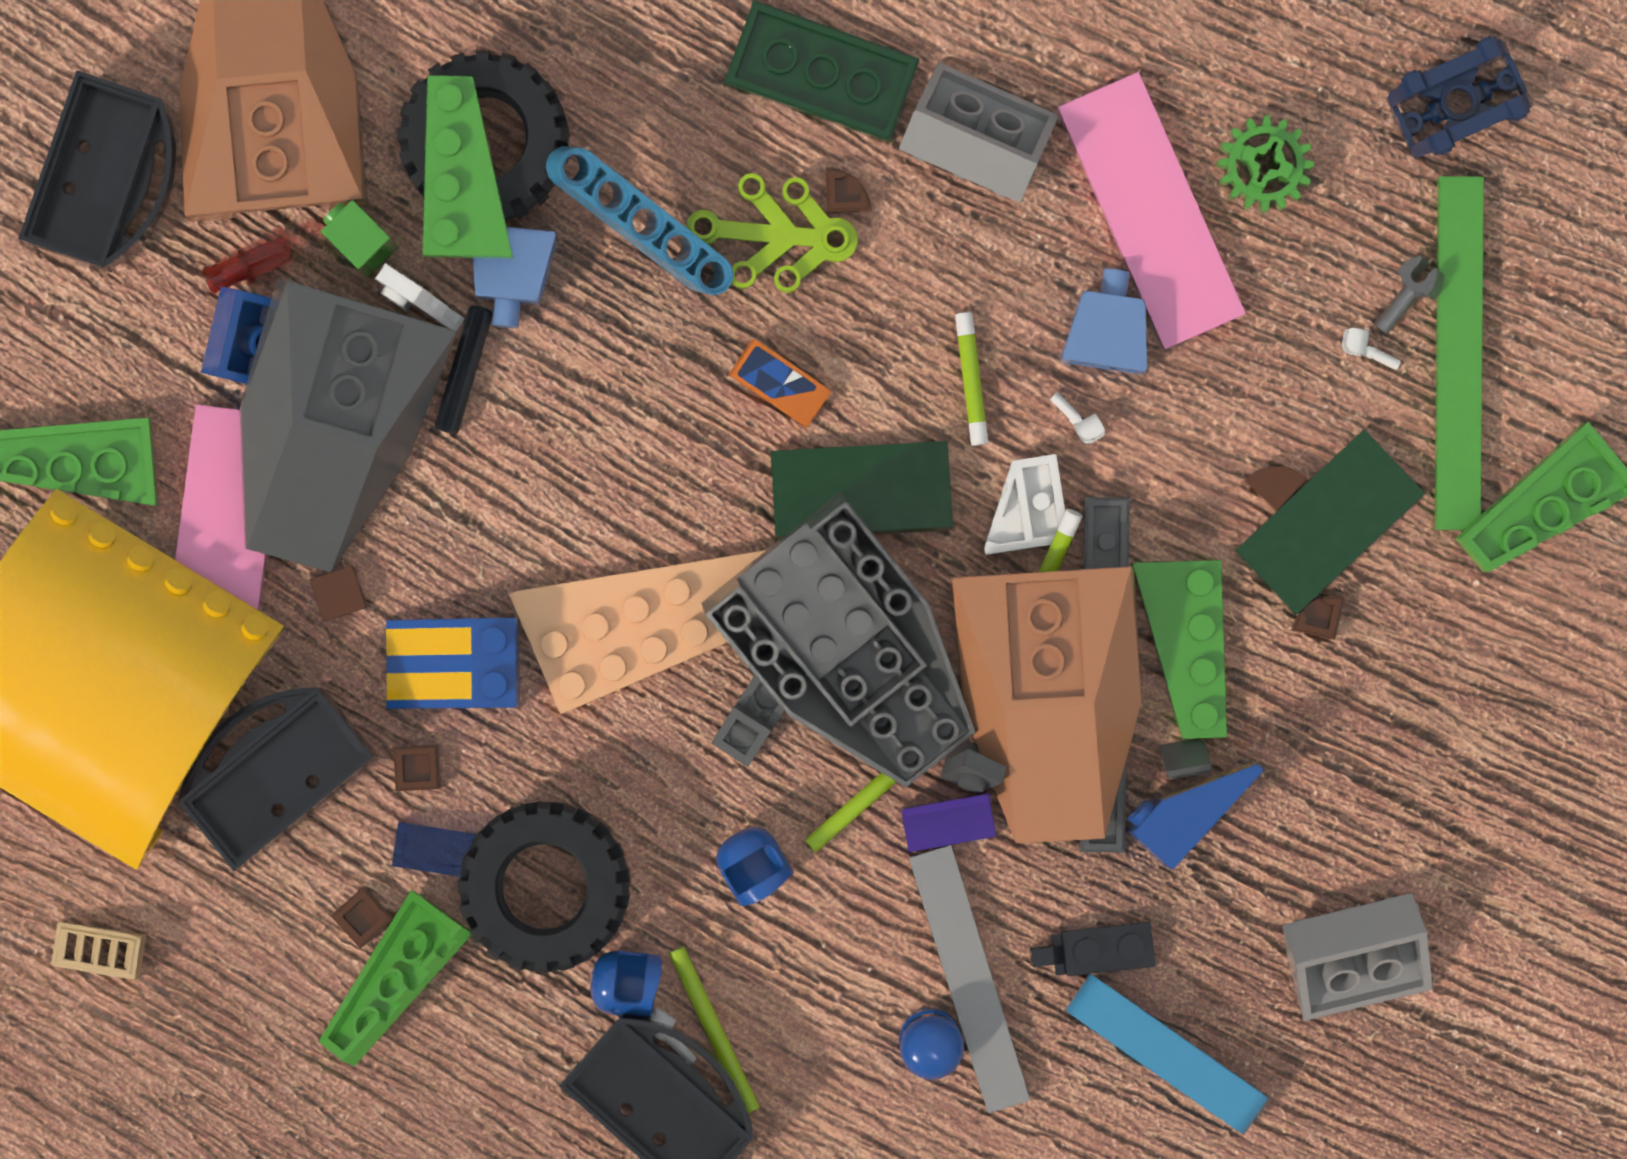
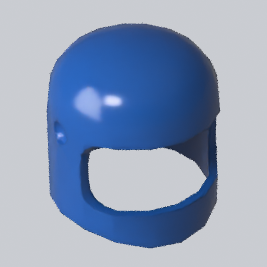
M760 827L746 828L733 834L721 844L717 851V866L740 906L754 904L765 899L794 873L774 837L767 830Z
M610 951L600 956L594 965L591 975L590 991L594 1005L600 1011L611 1015L651 1019L655 994L661 977V956L626 951Z
M934 1007L921 1008L910 1014L901 1026L898 1037L900 1055L906 1067L916 1076L928 1080L942 1079L958 1067L964 1052L963 1036L956 1020L946 1011ZM933 1013H934V1014L941 1015V1016H944V1017L947 1018V1019H945V1018H942V1017H939V1016H935V1015H934V1016H924V1017H921V1018H919V1019H917V1020L911 1022L913 1019H915V1018L921 1016L922 1014H933Z

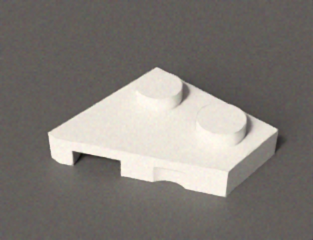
M387 264L383 266L376 277L384 286L381 294L406 312H408L411 306H414L444 327L458 331L465 318L448 308L446 304Z
M1056 454L1011 462L984 547L985 555L1051 545L1065 513Z

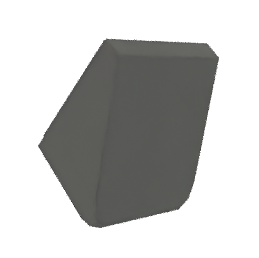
M1192 739L1160 746L1164 777H1167V779L1206 774L1212 770L1207 749L1202 739Z

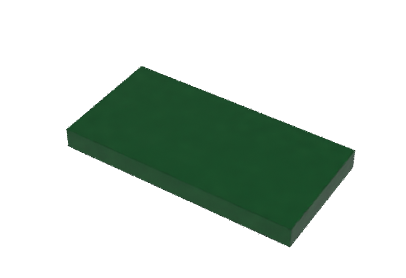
M753 0L724 85L890 144L920 59Z
M1363 429L1234 551L1294 615H1297L1425 493L1370 434Z
M948 441L771 451L776 540L783 538L839 492H841L874 535L953 530Z

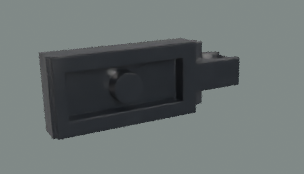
M1150 921L1061 931V934L1051 935V946L1030 948L1031 966L1055 965L1056 975L1066 974V976L1155 967Z

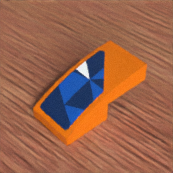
M753 338L728 374L761 399L769 402L806 428L832 392Z

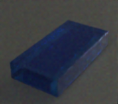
M398 822L392 866L460 877L462 871L460 865L464 854L468 852L472 844L471 841L477 833Z

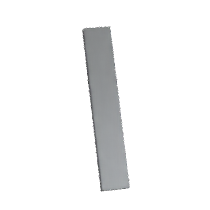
M947 845L908 857L987 1113L1030 1101L952 846Z

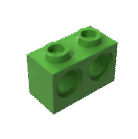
M353 200L346 206L342 202L339 203L323 219L326 226L320 232L367 278L399 248Z

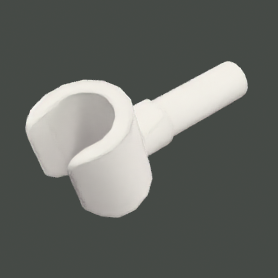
M1358 328L1344 330L1342 349L1345 353L1365 356L1369 359L1372 358L1394 370L1398 369L1401 363L1400 360L1375 347L1367 346L1369 331Z
M1058 392L1050 399L1073 424L1077 435L1083 443L1091 444L1105 436V429L1095 413L1082 420L1080 414Z
M659 1008L653 1011L652 1018L650 1019L671 1027L677 1021ZM656 1033L654 1037L670 1045L679 1056L690 1064L696 1060L697 1057L677 1039L663 1033Z

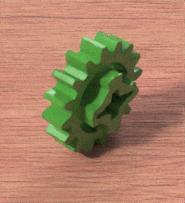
M1265 115L1261 126L1257 127L1255 122L1249 118L1245 121L1246 132L1243 133L1234 127L1229 134L1235 143L1223 142L1219 148L1228 155L1227 158L1216 162L1217 168L1227 170V174L1219 180L1220 185L1231 184L1234 189L1228 196L1230 200L1237 198L1239 195L1245 198L1243 202V209L1248 210L1254 202L1259 203L1261 214H1265L1268 211L1272 202H1274L1279 211L1284 210L1286 207L1284 197L1287 196L1296 202L1301 197L1296 186L1308 187L1311 182L1307 176L1303 175V171L1311 170L1314 167V162L1304 160L1303 155L1310 151L1312 147L1310 144H1298L1297 140L1302 133L1300 129L1293 131L1291 134L1285 131L1287 128L1286 119H1283L1277 127L1271 126L1270 116ZM1268 136L1265 144L1254 148L1250 145H1243L1252 138ZM1284 144L1292 154L1294 165L1285 159L1282 151ZM1272 147L1270 165L1276 168V170L1270 169L1258 182L1260 164L1254 160H1261ZM1236 162L1237 165L1245 169L1249 179L1247 185L1242 182L1238 175ZM1275 181L1280 184H1287V186L1277 192L1262 193L1267 184Z

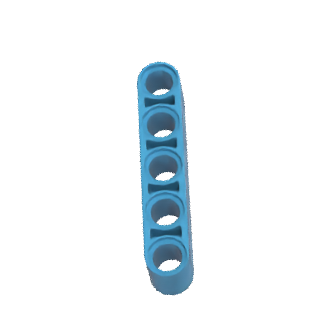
M562 146L549 154L546 161V171L554 184L687 288L699 293L718 295L730 287L733 281V270L731 264L722 255L590 151L584 148ZM574 155L579 163V171L574 178L569 179L565 175L564 164L570 156ZM608 182L613 189V198L608 205L603 206L598 197L599 190L604 183ZM642 209L646 213L647 224L641 232H637L633 226V217L635 213ZM676 236L680 241L681 249L679 254L671 259L667 253V244L672 237ZM710 262L714 269V277L709 284L704 285L701 280V270L703 266Z
M1091 973L1065 1009L1086 1026L1243 1135H1245L1269 1100L1262 1092Z

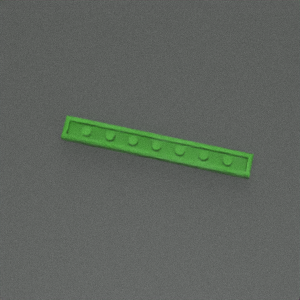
M1439 176L1437 178L1436 268L1444 274L1442 290L1436 297L1434 530L1464 531L1481 515L1484 177Z

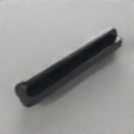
M471 305L469 307L435 422V428L439 431L449 434H457L459 432L493 316L492 311L478 305Z

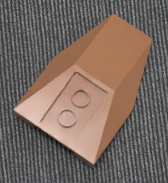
M200 0L179 88L185 217L192 222L237 218L236 213L317 205H321L324 209H333L341 202L346 206L351 200L358 206L368 205L356 73L324 1Z
M1132 567L952 578L962 696L975 729L973 737L980 754L1007 767L1003 782L995 786L994 790L1015 843L1105 839L1142 704L1134 569Z

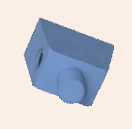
M507 227L514 259L473 258L475 295L481 300L494 301L492 326L517 329L519 328L521 304H541L558 243V235L555 231Z
M1104 269L1100 293L1082 292L1060 357V363L1143 375L1146 372V304L1143 299L1127 297L1130 272Z

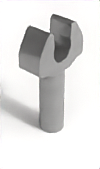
M1422 256L1407 260L1398 269V273L1403 281L1402 289L1374 323L1387 335L1416 299L1425 297L1435 300L1442 290L1444 274L1437 268H1434L1423 282L1418 283L1419 275L1424 272L1429 264Z

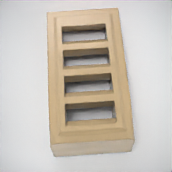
M58 921L51 966L137 980L141 975L147 934ZM69 933L77 934L74 959L65 958ZM86 936L94 937L90 961H83ZM103 939L111 940L107 964L100 963ZM120 942L128 943L124 966H117Z

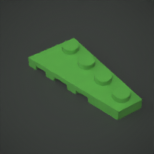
M428 76L423 256L514 259L473 77Z
M148 417L0 430V481L159 507L152 419Z
M1583 422L1455 539L1482 572H1490L1535 548L1539 543L1554 535L1565 532L1574 527L1573 525L1608 509L1612 504L1627 497V467L1589 422Z
M1221 560L1131 563L1181 739L1227 738Z
M411 890L318 1042L343 1062L355 1066L471 936L470 930L426 897Z

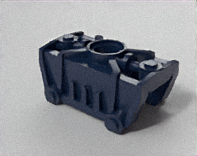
M1488 36L1479 41V44L1476 45L1477 49L1424 73L1421 70H1412L1404 74L1405 77L1401 79L1402 83L1387 96V102L1413 158H1418L1432 152L1435 155H1445L1453 151L1452 148L1456 146L1454 142L1507 118L1510 121L1515 120L1518 122L1528 117L1527 114L1530 113L1529 108L1533 107L1534 103L1527 93L1513 58L1510 56L1511 53L1503 40H1497L1496 36L1492 38ZM1502 58L1504 59L1506 67L1497 74L1495 81L1487 84L1482 79L1473 83L1480 68ZM1462 90L1469 95L1471 107L1468 112L1456 114L1449 109L1447 97L1450 92ZM1497 90L1501 92L1518 91L1520 94L1495 107L1483 104L1491 100V93ZM1418 96L1436 100L1427 104V111L1422 114L1416 112L1401 113L1398 105ZM1432 120L1434 125L1445 121L1441 131L1423 139L1417 144L1414 143L1412 137L1421 130L1424 123Z

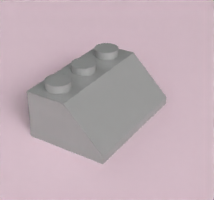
M938 62L913 112L899 150L911 154L920 161L929 162L947 170L961 179H967L990 189L999 196L1008 197L1020 203L1059 115Z
M1412 893L1282 925L1286 954L1303 1021L1433 990L1427 931Z

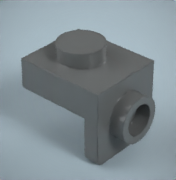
M965 740L946 755L940 777L966 791L978 795L1001 784L1007 767L981 755L977 745Z

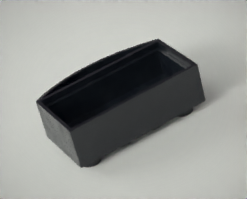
M76 70L18 239L30 246L112 273L113 268L131 256L147 239L162 216L169 200L176 168V140L169 106L161 98ZM85 142H89V151L81 153L80 146ZM158 142H164L166 145V164L160 193L144 224L132 238H128L125 234L127 227L140 210L149 190L154 166L155 146ZM69 184H75V192L67 195L66 187Z
M323 688L290 689L268 695L246 705L218 726L208 738L183 780L177 802L232 870L237 871L250 863L379 756ZM281 702L286 706V711L283 715L262 723L237 741L223 757L215 771L209 772L205 769V762L214 748L236 725L250 715L273 704ZM311 775H315L319 779V784L316 788H312L308 784V779ZM277 803L284 806L282 816H277L274 813L273 809Z
M619 1016L559 1085L640 1159H736L754 1137L749 1111L742 1093L724 1065L696 1039L676 1028L650 1019ZM656 1033H663L675 1038L702 1056L725 1082L733 1096L732 1103L729 1105L721 1103L706 1078L684 1058L655 1044L653 1040ZM629 1103L633 1108V1112L629 1115L623 1114L620 1109L621 1105ZM657 1133L664 1134L666 1142L657 1144L654 1141V1135Z

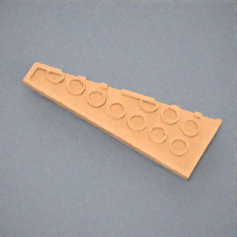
M766 550L519 590L509 594L560 715L728 643L705 615L701 602Z

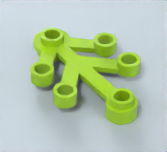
M755 173L746 174L740 179L738 184L739 193L743 199L751 201L770 225L719 220L717 215L709 210H698L692 213L686 223V228L709 246L713 245L719 238L768 243L748 261H740L733 265L732 283L739 289L752 287L756 282L757 276L794 245L813 247L793 266H782L774 275L776 288L783 293H792L798 289L801 280L825 260L842 262L850 258L855 252L858 243L857 233L853 225L842 218L829 219L809 195L807 183L798 177L790 178L785 182L782 189L783 197L790 205H797L814 229L795 227L766 192L763 179ZM756 180L760 184L759 192L755 195L746 194L743 190L746 181ZM792 184H799L803 187L804 195L800 199H792L788 196L787 190ZM706 219L711 222L712 230L710 233L700 235L696 232L695 225L699 220ZM830 233H841L844 237V243L840 247H831L827 242V237ZM746 267L752 272L750 281L740 283L735 279V272L739 268ZM789 271L795 275L796 282L793 286L783 287L779 283V277L783 272Z

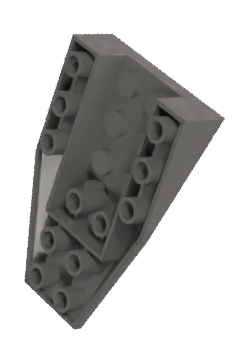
M276 280L240 405L246 549L332 572L410 457L457 331L287 280Z
M841 492L837 493L701 602L708 619L790 717L904 787L909 786L975 733L929 603Z

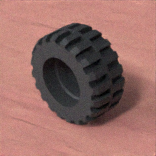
M476 50V55L465 56L463 52L450 56L452 61L442 66L438 62L429 68L430 74L428 76L473 77L478 98H494L507 103L519 114L524 123L526 144L522 157L510 171L496 178L505 220L517 217L519 220L529 215L528 210L539 204L541 206L550 197L548 193L554 185L557 186L548 177L546 161L549 154L555 149L562 146L569 147V125L562 104L555 90L547 80L545 81L540 76L538 70L528 63L524 65L517 61L515 56L502 53L501 56L492 55L490 50ZM428 76L422 82L418 79L410 89L412 96L409 102L403 103L400 112L402 123L401 127H397V141L401 148L399 155L403 167L406 169L410 177L409 179L423 197L425 189Z
M540 801L514 807L493 818L471 841L472 844L468 852L464 854L460 865L462 867L461 876L458 880V893H460L462 904L460 910L463 919L467 920L471 928L469 932L475 941H480L488 950L487 953L496 960L501 959L508 963L509 967L520 971L523 969L535 971V973L565 971L588 961L598 954L618 931L624 920L623 918L630 899L629 881L631 879L629 867H627L624 858L625 853L620 843H617L610 829L603 822L601 823L591 816V813L561 802ZM535 845H554L568 851L578 860L585 873L587 891L584 903L572 920L559 927L540 929L521 922L510 911L504 898L503 879L508 865L521 851Z

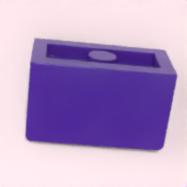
M990 793L901 808L908 852L996 837L990 805Z

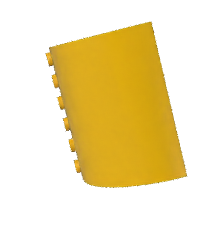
M55 489L0 561V788L138 870L159 841L163 830L158 827L194 761L250 674L261 663L280 637L284 625L60 490Z

